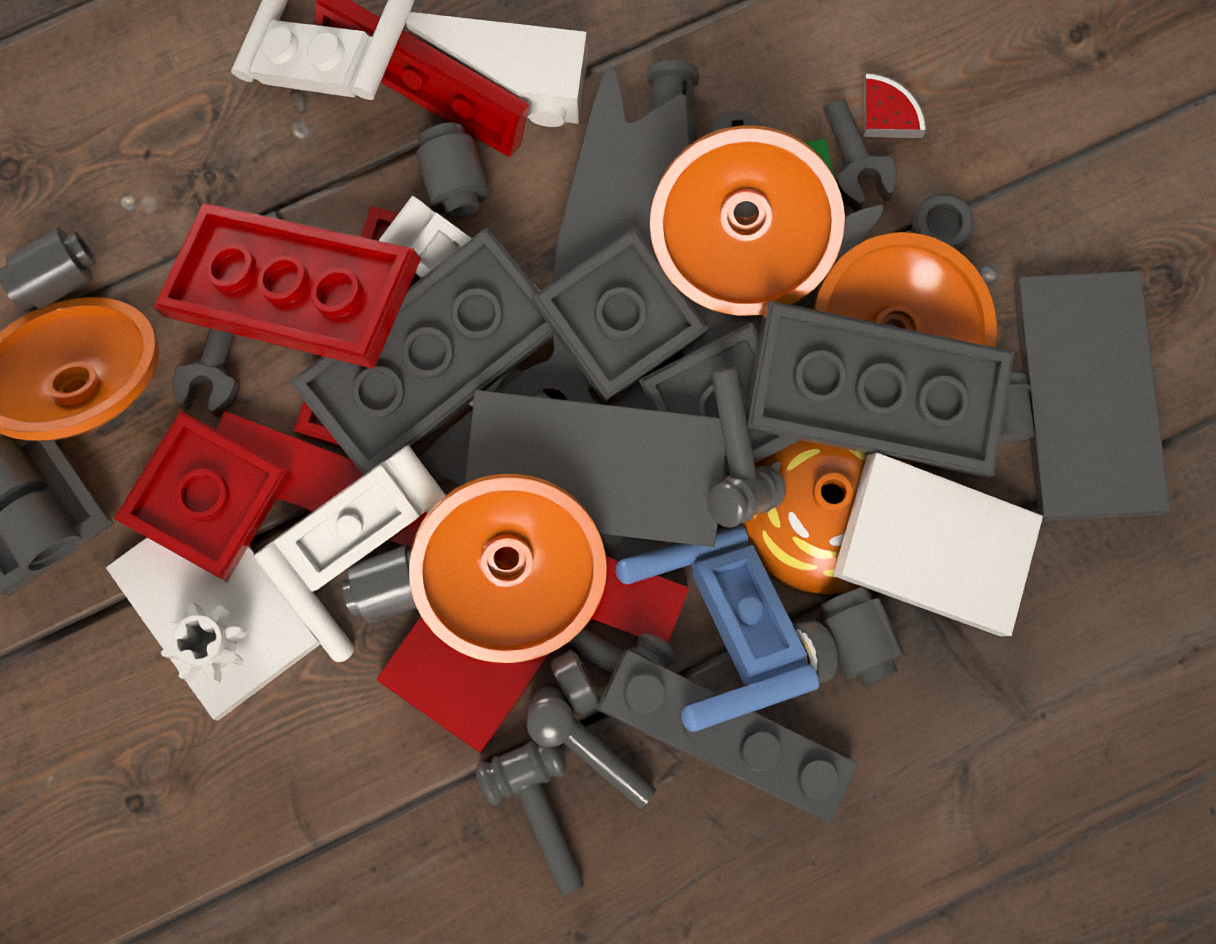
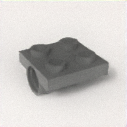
M5 435L0 436V593L11 596L115 524L59 440L35 441L15 439Z

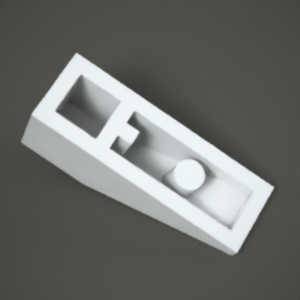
M415 12L409 13L406 20L408 34L530 103L527 118L533 123L546 127H558L565 122L579 124L588 61L587 32Z

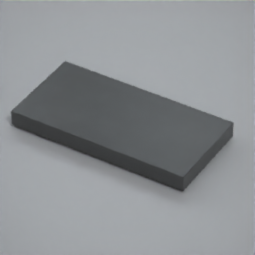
M486 227L408 289L374 369L322 356L292 379L290 384L361 473L365 475L404 446L409 445L411 449L473 401L475 390L485 391L555 336V334L532 303V297L539 293L538 289Z
M1141 271L1019 277L1014 283L1023 373L1026 374L1027 384L1031 386L1029 398L1035 436L1030 438L1037 508L1038 514L1043 516L1042 521L1154 516L1168 513L1170 506Z
M769 301L764 307L745 413L748 430L867 454L877 452L897 460L983 477L994 476L1014 351Z
M475 390L465 483L498 474H522L537 477L559 486L576 498L590 514L600 534L715 547L718 523L710 515L707 499L711 489L723 481L726 451L720 418Z

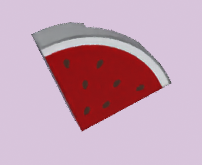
M866 73L863 81V137L923 138L926 132L925 117L922 108L912 93L889 77Z

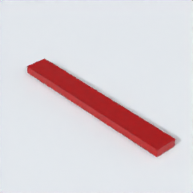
M224 411L217 427V431L288 469L292 475L277 499L309 512L315 511L364 476L353 461L347 457ZM427 512L422 513L419 518L386 541L400 547L406 544L412 547L415 535ZM504 546L499 548L494 556L499 561L507 562L514 559L518 552L512 547ZM606 556L607 569L604 591L591 620L637 638L642 633H649L669 643L689 587L657 575L631 584H623L619 581L615 572L619 561Z

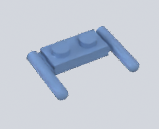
M741 523L736 527H725L717 530L715 547L673 543L622 559L615 568L619 581L623 584H631L691 565L695 583L743 684H747V686L686 706L682 711L681 719L685 728L691 732L705 729L819 688L817 673L813 666L807 663L805 659L807 653L754 546H749L747 532Z

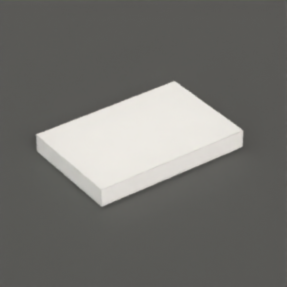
M876 452L866 457L833 576L992 634L1012 636L1043 516Z
M146 538L108 565L106 569L163 650L166 647L172 646L173 632L167 629L165 623L173 621L179 624L183 619L189 617L187 611L188 603L192 602L201 606L206 617H210L213 609L220 604L230 610L225 626L228 628L236 626L247 630V635L244 638L236 640L235 653L242 657L244 660L243 664L239 665L229 662L226 666L220 668L222 674L220 683L209 681L205 676L203 668H200L193 680H185L213 720H220L320 645L319 641L253 557L255 551L250 545L229 580L225 582ZM203 630V641L194 645V652L208 656L207 645L212 641H216V635ZM171 659L179 671L184 661L181 659Z

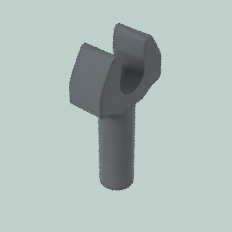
M837 99L828 103L823 109L846 162L844 170L836 176L842 201L855 211L862 209L865 198L862 188L858 184V179L861 177L872 178L876 182L883 200L889 201L894 191L897 177V169L891 156H873L867 152L845 99Z
M209 328L201 359L194 364L187 366L179 365L175 368L172 379L173 389L177 402L184 409H190L197 387L204 382L213 383L208 410L214 416L219 417L236 401L240 386L232 377H229L224 367L234 334Z

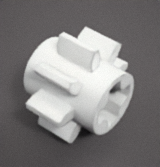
M193 602L188 603L187 611L189 617L183 619L179 624L173 621L165 623L167 629L173 632L172 646L166 647L161 651V654L169 659H181L184 661L179 670V677L184 680H193L200 668H203L205 676L209 681L220 683L222 679L220 668L226 666L229 662L239 665L243 664L244 660L242 657L235 653L236 640L244 638L247 635V630L236 626L229 628L225 626L230 610L220 604L213 609L210 617H206L201 606ZM203 630L216 635V641H212L207 645L208 656L194 652V645L203 641Z

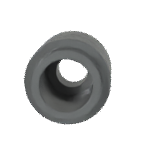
M443 123L425 130L419 136L420 147L416 152L431 209L438 213H445V216L451 219L464 218L476 213L481 207L480 203L489 196V189L474 138L468 135L465 127L459 123Z
M57 227L7 256V264L0 268V283L6 294L21 311L26 312L35 306L38 309H42L90 282L93 277L89 267L96 264V260L84 239L77 232L68 236L61 228Z
M406 544L364 559L348 568L349 579L342 581V592L347 607L353 616L362 615L367 623L374 624L417 609L409 579L412 548L410 545Z
M861 587L837 596L821 605L826 620L821 624L830 632L835 641L838 663L846 680L858 676L864 687L898 673L894 661L905 656V653L880 598L873 599L870 590Z

